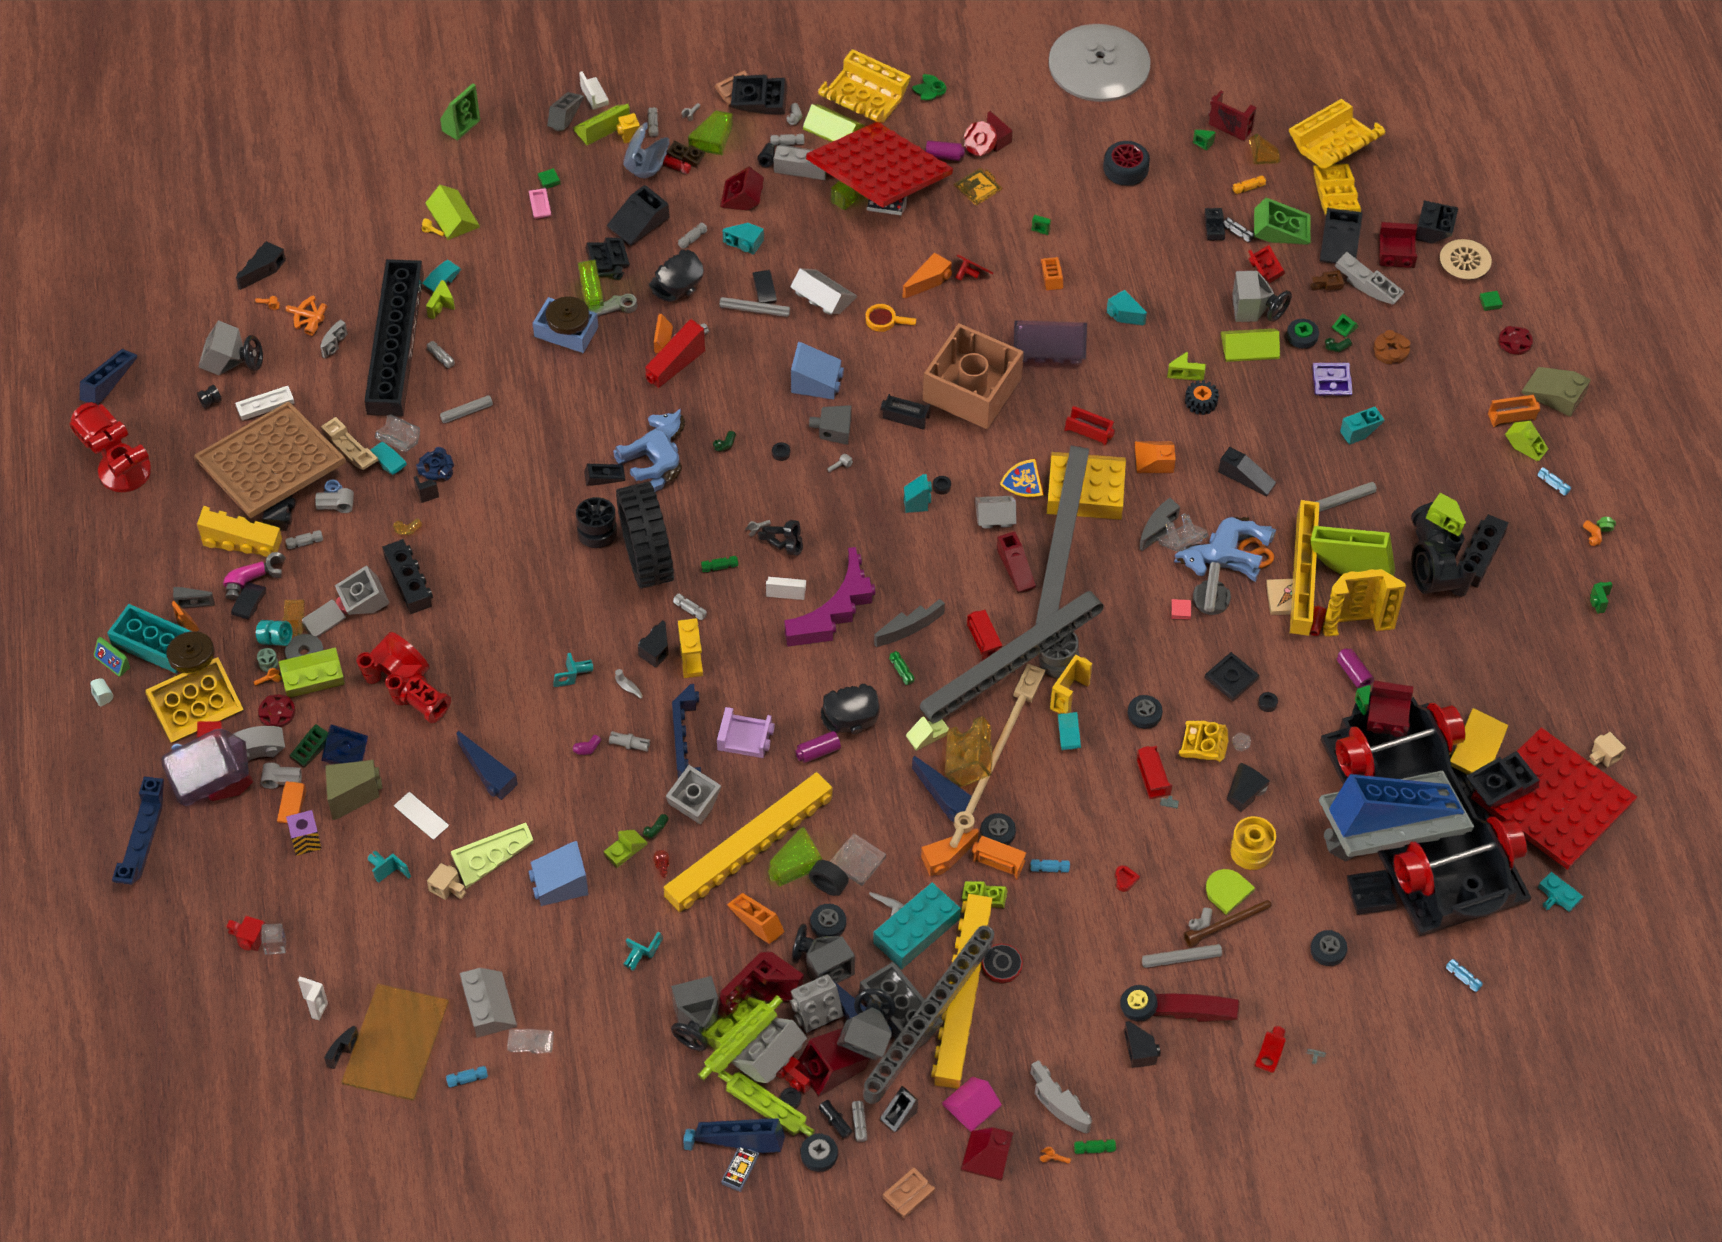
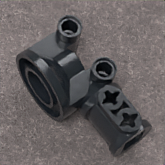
M1433 502L1424 504L1411 514V520L1414 526L1417 527L1416 534L1419 538V541L1413 547L1411 555V568L1415 584L1423 594L1451 590L1456 596H1465L1477 573L1478 565L1472 560H1464L1461 566H1457L1456 557L1464 542V535L1461 533L1460 536H1457L1426 519Z

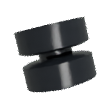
M593 497L582 501L577 506L576 523L578 538L581 543L591 548H602L610 545L617 536L614 505L607 499Z

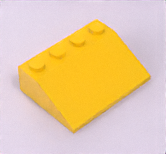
M218 657L200 671L179 674L145 691L171 743L197 732V721H221L243 710Z

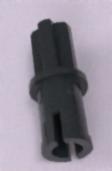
M825 1100L819 1105L818 1109L828 1119V1124L830 1126L833 1125L842 1138H847L852 1134V1129L842 1118L843 1114L838 1113L830 1100Z

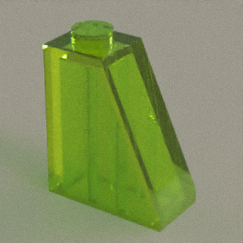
M713 112L689 135V146L693 145L707 153L723 155L733 126L732 113Z
M596 260L579 262L578 269L585 303L590 309H598L604 306Z
M804 827L800 828L770 860L768 874L771 880L776 881L779 887L809 874L818 860H822L821 855Z

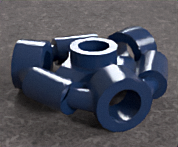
M436 447L434 451L425 453L419 459L420 462L416 464L419 476L438 481V479L449 480L453 475L452 468L454 467L451 455H448L447 451L442 447ZM424 464H428L430 467L429 472L425 471Z

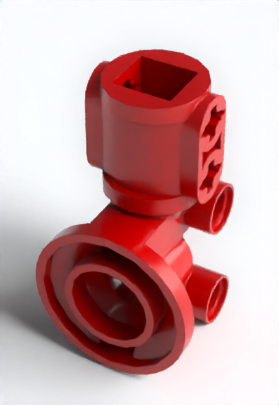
M88 402L74 411L71 422H69L72 431L95 454L102 453L103 458L98 466V475L101 483L107 489L114 492H130L145 484L151 474L149 455L141 444L131 448L129 445L122 443L121 439L129 435L121 421L117 422L103 404L97 405L96 403Z
M389 632L370 653L363 652L358 655L357 664L367 683L375 684L379 682L382 671L388 676L385 684L396 705L402 706L406 704L413 706L430 723L439 721L449 709L451 697L446 693H440L428 684L427 679L423 677L430 669L428 662L409 642L396 633ZM437 708L439 709V712H438V713H437V712H433L435 709H437Z

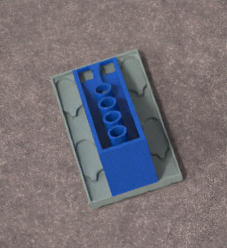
M1443 771L1404 779L1350 774L1339 792L1321 795L1319 799L1343 849H1345L1347 857L1377 853L1379 850L1400 848L1410 844L1412 841L1421 843L1439 840L1442 837L1463 835L1466 832H1471L1474 827Z

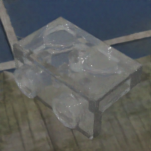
M388 415L386 425L376 431L375 438L385 444L398 448L400 451L407 452L418 444L420 428L393 415Z

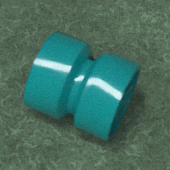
M261 620L256 627V638L259 644L286 646L292 639V626L288 621Z

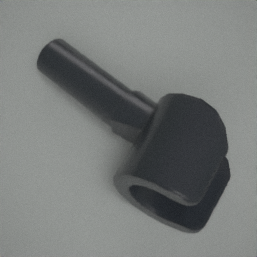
M616 266L614 271L598 272V277L609 276L615 280H620L624 274L622 272L623 268Z

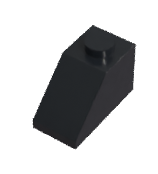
M1126 1021L1124 1035L1131 1067L1156 1065L1158 1057L1161 1056L1159 1044H1155L1152 1035L1132 1022Z

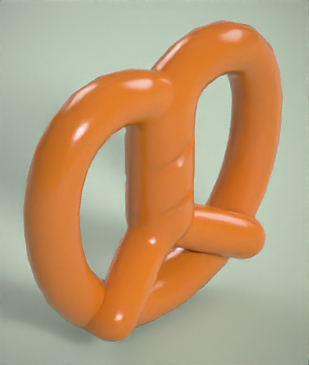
M1256 537L1247 538L1238 546V550L1243 551L1244 547L1250 543L1259 545L1258 548L1250 552L1245 551L1255 555L1263 553L1268 555L1269 558L1261 562L1259 568L1269 566L1274 561L1273 552L1266 548Z

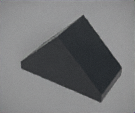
M901 1086L880 1117V1120L894 1132H897L918 1112V1099L904 1086Z

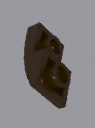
M675 140L667 150L669 158L673 157L692 166H698L706 152L693 145H690L688 148Z

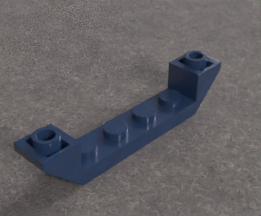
M690 684L672 701L678 779L689 765L688 759H684V754H688L687 742H683V737H686V725H682L681 721L685 720V711H695L696 703H700L699 691H695L694 684ZM695 767L696 770L701 772V767Z
M144 776L139 791L142 802L123 863H117L112 882L133 885L141 878L162 811L164 779Z

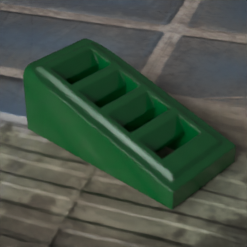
M315 724L290 754V758L305 768L331 742V737L327 739L328 732ZM302 752L304 755H306V758H303L299 754Z

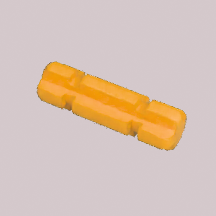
M1261 175L1256 177V179L1252 178L1242 181V184L1240 182L1233 185V191L1235 194L1242 193V190L1245 192L1257 188V186H1264L1266 179Z

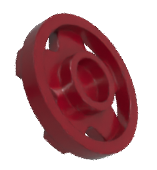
M1507 326L1500 332L1498 342L1504 351L1520 355L1531 349L1533 338L1526 328Z
M281 694L269 695L261 702L258 715L265 726L284 727L293 720L295 706L288 696ZM289 704L291 705L292 710L287 708ZM264 718H270V722H267ZM282 718H286L285 721L280 722Z

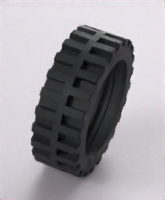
M644 482L617 489L616 498L620 524L637 585L642 589L673 581L674 569L669 540L659 501L657 500L652 483Z

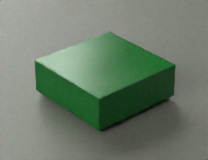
M554 168L537 173L543 188L547 189L560 185V179Z
M1034 214L1032 231L1048 235L1051 219Z
M1498 291L1480 293L1479 298L1484 311L1502 308L1503 304Z

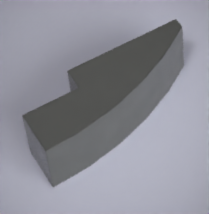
M1171 498L1163 502L1149 518L1141 536L1139 548L1141 551L1168 534L1171 523L1179 518L1180 506Z

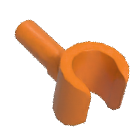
M271 296L269 299H255L256 303L269 304L271 310L279 309L280 303L276 296Z
M271 668L267 675L253 682L255 686L269 680L280 682L282 677L278 674L281 672Z
M1046 1147L1041 1150L1042 1153L1046 1154L1040 1157V1160L1044 1163L1051 1159L1068 1164L1071 1162L1070 1158L1056 1154L1052 1147Z

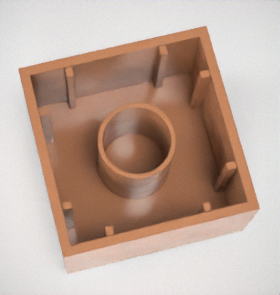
M958 323L924 372L923 401L988 429L1022 379L1024 351Z

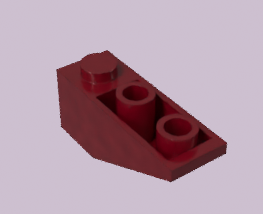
M1016 532L998 536L996 550L1017 592L1021 593L1036 588L1023 546Z

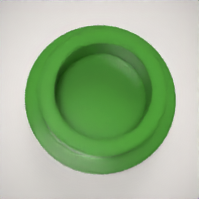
M1602 517L1597 521V526L1600 527L1602 532H1610L1614 530L1616 521L1611 517Z

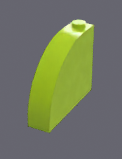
M1314 526L1310 540L1312 549L1317 553V557L1335 572L1343 575L1351 571L1361 572L1370 569H1382L1394 576L1395 564L1390 533Z

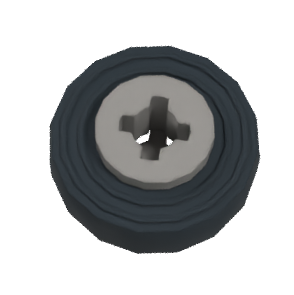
M822 1133L808 1136L802 1143L800 1148L801 1160L809 1170L824 1172L836 1163L838 1147L830 1136Z

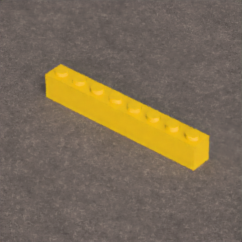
M1301 500L1297 512L1290 633L1309 636L1313 623L1317 553L1313 551L1310 540L1314 526H1318L1320 504L1318 502Z

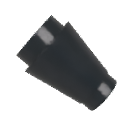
M766 143L757 157L758 163L762 167L767 168L774 163L775 146L772 143Z

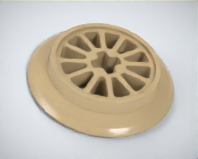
M1468 239L1451 241L1443 247L1440 253V261L1444 269L1462 279H1474L1483 276L1488 272L1492 263L1488 250L1480 243Z

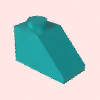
M1126 290L1108 299L1107 313L1117 322L1136 325L1146 324L1147 312Z

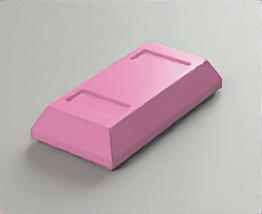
M546 188L529 191L534 218L550 217L551 211Z

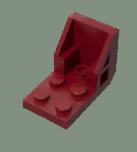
M760 952L720 991L718 1015L725 1019L729 1014H733L743 1000L746 1001L751 993L765 1002H771L776 996H779L783 1002H790L793 999L791 990L803 985L804 974L773 952ZM763 983L766 987H760L759 984Z

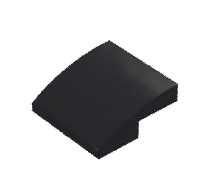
M605 238L604 242L586 243L585 248L593 274L614 271L616 266H621L623 269L629 267L630 263L622 238Z
M1386 870L1347 875L1349 891L1357 915L1395 910L1397 908V902L1391 890L1392 883Z

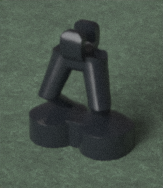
M797 520L787 521L784 527L767 525L762 528V532L759 531L757 533L758 539L767 540L768 543L779 550L786 547L787 554L798 556L803 550L802 537L799 536L801 534L800 523ZM775 534H784L786 540L780 542L775 538Z

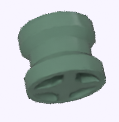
M264 648L258 652L257 660L263 672L268 673L271 668L277 669L278 660L273 649Z

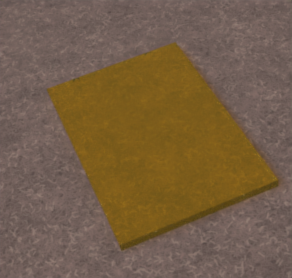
M377 984L341 1083L414 1101L449 1000Z

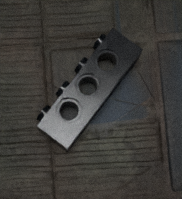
M1487 514L1485 520L1481 519L1477 528L1479 532L1478 534H1473L1470 541L1472 546L1467 547L1463 555L1464 560H1472L1478 565V570L1471 586L1479 587L1506 534L1509 522ZM1460 560L1458 566H1461L1463 561Z
M404 539L382 546L386 563L410 615L432 607L431 599L433 594L431 589L425 586L427 584L425 576L418 571L420 567L417 559L413 560L412 558L413 552L410 545L406 546Z

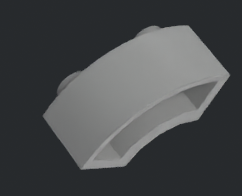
M276 726L247 728L234 733L226 739L228 751L239 762L244 763L258 757H274L285 748L282 728Z

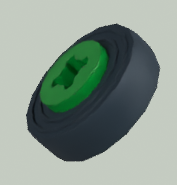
M1296 319L1288 326L1287 339L1290 344L1297 348H1310L1318 341V326L1308 319Z

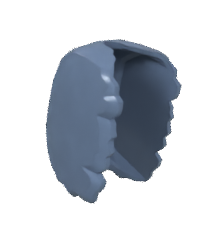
M647 122L641 125L634 133L626 150L623 163L627 170L642 179L651 177L660 170L669 146V138L665 137L655 141L646 149L641 148L646 129L648 128Z

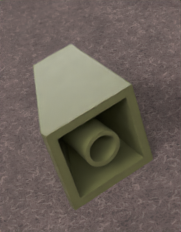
M374 760L325 765L327 800L333 820L379 798V789H382V779L379 767H375Z

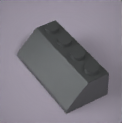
M892 962L861 981L859 993L866 989L876 988L884 990L892 996L895 1001L896 1010L893 1017L886 1022L892 1028V1036L897 1039L925 999L896 964ZM871 995L874 1000L888 1002L882 996ZM883 1009L882 1015H886L889 1009ZM941 1018L919 1047L923 1046L943 1024ZM914 1027L917 1030H922L920 1027Z

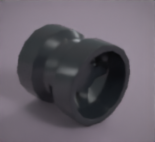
M215 385L209 386L205 391L197 392V397L204 409L210 407L212 403L222 401Z

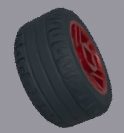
M1119 141L1112 144L1105 152L1103 169L1107 178L1118 185H1136L1143 181L1149 172L1150 156L1146 148L1137 142Z

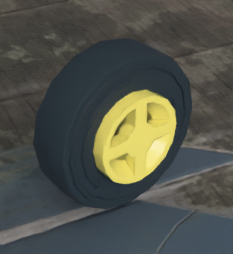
M1134 985L1126 989L1120 999L1121 1010L1124 1015L1130 1020L1137 1022L1151 1018L1158 1007L1154 991L1144 985Z

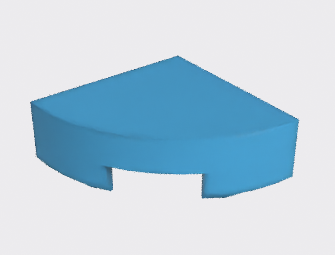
M686 1129L683 1140L684 1150L692 1151L696 1133L695 1129Z

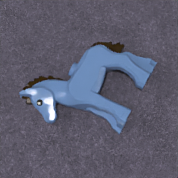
M681 409L671 414L651 415L648 418V422L651 426L656 427V429L648 432L630 445L616 446V450H613L614 457L619 465L643 455L649 457L654 463L653 466L648 468L634 467L630 469V474L636 481L653 478L650 482L654 487V492L663 489L665 483L672 481L673 478H677L682 471L677 446L674 442H670L684 430L685 419L681 415Z
M1228 517L1220 523L1216 533L1211 534L1210 544H1188L1180 548L1179 552L1175 554L1176 559L1174 562L1185 564L1198 576L1205 575L1207 571L1205 563L1218 562L1220 567L1242 572L1256 582L1260 572L1258 568L1263 556L1238 550L1237 543L1240 540L1256 537L1263 545L1269 546V543L1273 542L1276 529H1272V526H1259L1255 522L1249 521V517Z

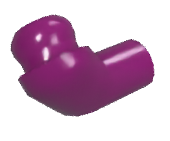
M593 735L589 742L575 743L573 745V752L578 755H590L601 742V738Z

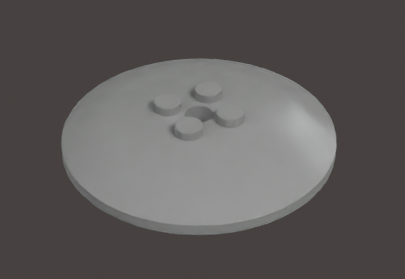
M1089 24L1073 28L1055 41L1049 54V69L1056 83L1071 95L1089 101L1107 102L1125 98L1141 88L1150 72V56L1145 45L1132 33L1112 25Z

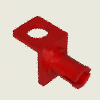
M1281 1026L1273 1027L1272 1033L1266 1032L1261 1050L1255 1062L1256 1067L1274 1073L1286 1041V1038H1284L1286 1031ZM1268 1058L1273 1062V1064L1265 1065L1262 1062V1059Z

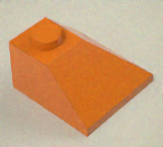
M1135 441L1137 473H1174L1176 458L1175 446L1172 441Z

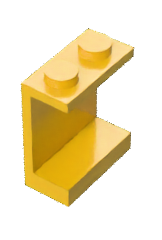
M697 619L679 620V643L684 678L703 676Z
M1077 655L1073 657L1052 688L1051 710L1059 714L1071 712L1073 691L1069 687L1075 680L1087 687L1090 685L1092 663L1088 659Z

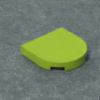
M1229 869L1215 871L1209 876L1206 883L1207 897L1226 915L1255 891V887L1245 878Z

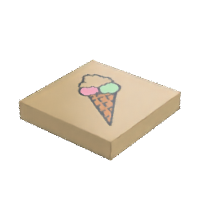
M1293 579L1266 581L1270 615L1291 614Z

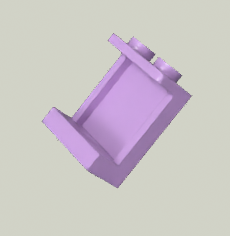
M725 707L717 738V750L764 758L765 751H769L771 740H769V735H773L775 723H772V716L767 715L766 720L733 715V708Z

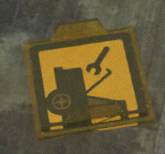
M981 167L954 183V186L975 205L980 204L1003 189L996 182L995 176L987 169L984 171Z

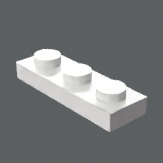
M285 386L236 402V407L243 421L270 412L288 401L291 404L295 402L289 387Z

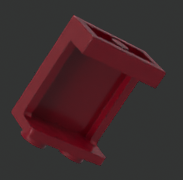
M1381 222L1379 230V266L1415 268L1417 261L1415 247L1417 224Z

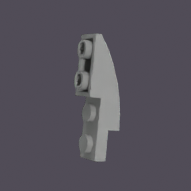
M1348 252L1335 264L1336 268L1348 276L1347 282L1375 299L1395 304L1404 294L1402 289L1378 270L1373 273Z
M1039 1060L1031 1065V1074L1037 1082L1035 1095L1058 1119L1078 1131L1086 1134L1089 1133L1092 1120L1090 1115L1080 1107V1101L1077 1096L1072 1095L1069 1089L1062 1093L1057 1082L1054 1083L1051 1079L1048 1068L1045 1065L1042 1066Z

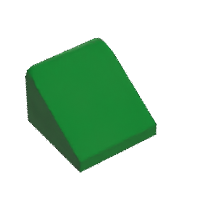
M1196 129L1194 131L1193 143L1208 150L1214 144L1216 132Z
M1342 313L1332 328L1346 338L1359 325Z
M1370 685L1358 688L1354 699L1363 715L1366 714L1369 703Z

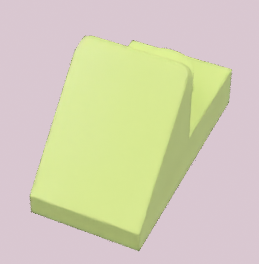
M923 716L906 734V737L917 751L949 735L950 729L943 719L936 723H931L930 721L927 722Z

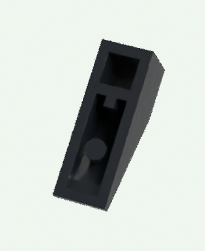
M1230 446L1220 459L1219 473L1266 497L1276 485V481L1247 455Z

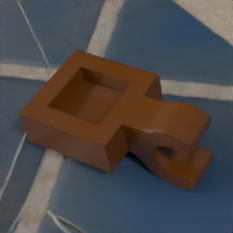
M1340 270L1323 272L1322 277H1312L1313 283L1310 284L1312 290H1319L1324 286L1326 290L1344 288V281Z

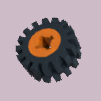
M1199 380L1195 384L1192 382L1186 390V407L1190 408L1192 413L1195 410V414H1199V412H1202V415H1205V412L1210 414L1211 410L1214 411L1218 404V389H1216L1215 385L1211 386L1209 381L1207 384L1205 380H1202V383Z

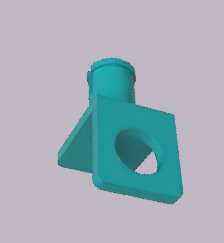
M567 653L566 666L568 672L555 674L553 686L559 687L575 684L577 673L593 672L592 660L575 662L571 653ZM568 677L565 681H559L560 678Z
M373 851L376 857L371 853L368 856V861L375 866L372 872L378 883L396 869L402 872L408 879L411 877L407 865L394 854L385 859L379 852Z
M657 932L648 948L627 938L626 943L632 950L623 965L635 971L642 956L652 959L663 940L662 934Z

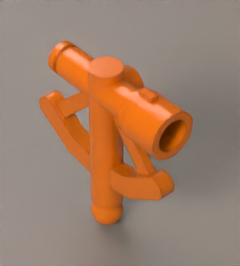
M315 296L304 300L299 307L290 305L285 307L287 312L295 314L293 319L296 329H300V325L308 323L304 332L310 336H314L319 328L318 323L324 320L323 314L328 307L326 304L321 303L317 310L314 303L316 301ZM311 304L314 312L305 310V308ZM301 316L309 318V319L300 321V317H301Z

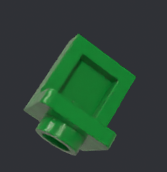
M1599 582L1593 585L1590 600L1597 614L1605 613L1608 605L1606 596L1611 592L1612 582Z

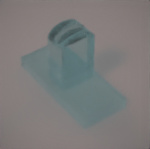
M1169 796L1168 799L1161 798L1160 805L1178 809L1179 801L1172 800L1173 796Z
M1307 1049L1306 1052L1313 1054V1064L1317 1063L1318 1056L1325 1057L1326 1052Z

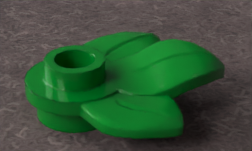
M923 74V83L912 86L914 92L921 95L922 100H932L936 96H942L946 93L947 89L943 81L928 74Z

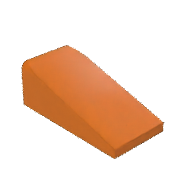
M173 601L172 607L178 625L197 632L199 627L192 617Z
M285 782L277 819L278 823L288 824L287 816L301 813L307 792L305 784Z

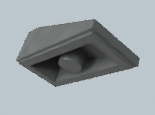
M173 587V599L182 608L215 605L212 592Z

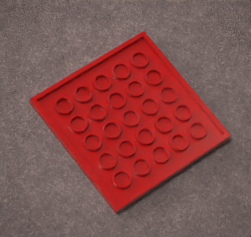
M874 122L808 152L806 155V160L882 208L953 173V168L945 162L937 159L880 122Z
M1542 727L1517 750L1540 780L1538 789L1518 799L1494 807H1488L1477 791L1471 797L1472 800L1499 820L1514 819L1521 827L1526 840L1567 870L1637 799L1635 794Z

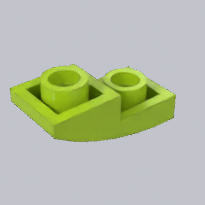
M965 881L962 901H967L968 894L992 897V907L1004 908L1008 890L1006 886H986L985 882Z

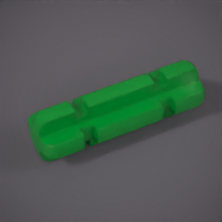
M729 556L728 559L726 557L712 559V562H709V560L701 562L703 572H708L710 569L714 571L728 568V566H738L737 556Z
M897 651L891 653L889 659L892 664H895L894 667L900 677L903 678L906 685L912 684L915 677L909 672L910 669L905 661L901 659L900 653Z
M1106 1139V1142L1103 1140H1088L1086 1143L1083 1141H1076L1074 1143L1076 1154H1084L1085 1151L1087 1153H1102L1104 1150H1107V1152H1114L1116 1150L1114 1139Z

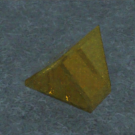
M1257 133L1249 138L1254 165L1281 162L1277 147Z

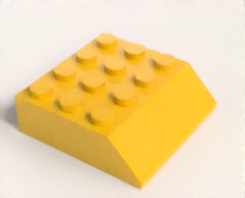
M1051 452L1047 514L1057 515L1069 453ZM1088 455L1077 516L1122 519L1126 459L1124 457Z

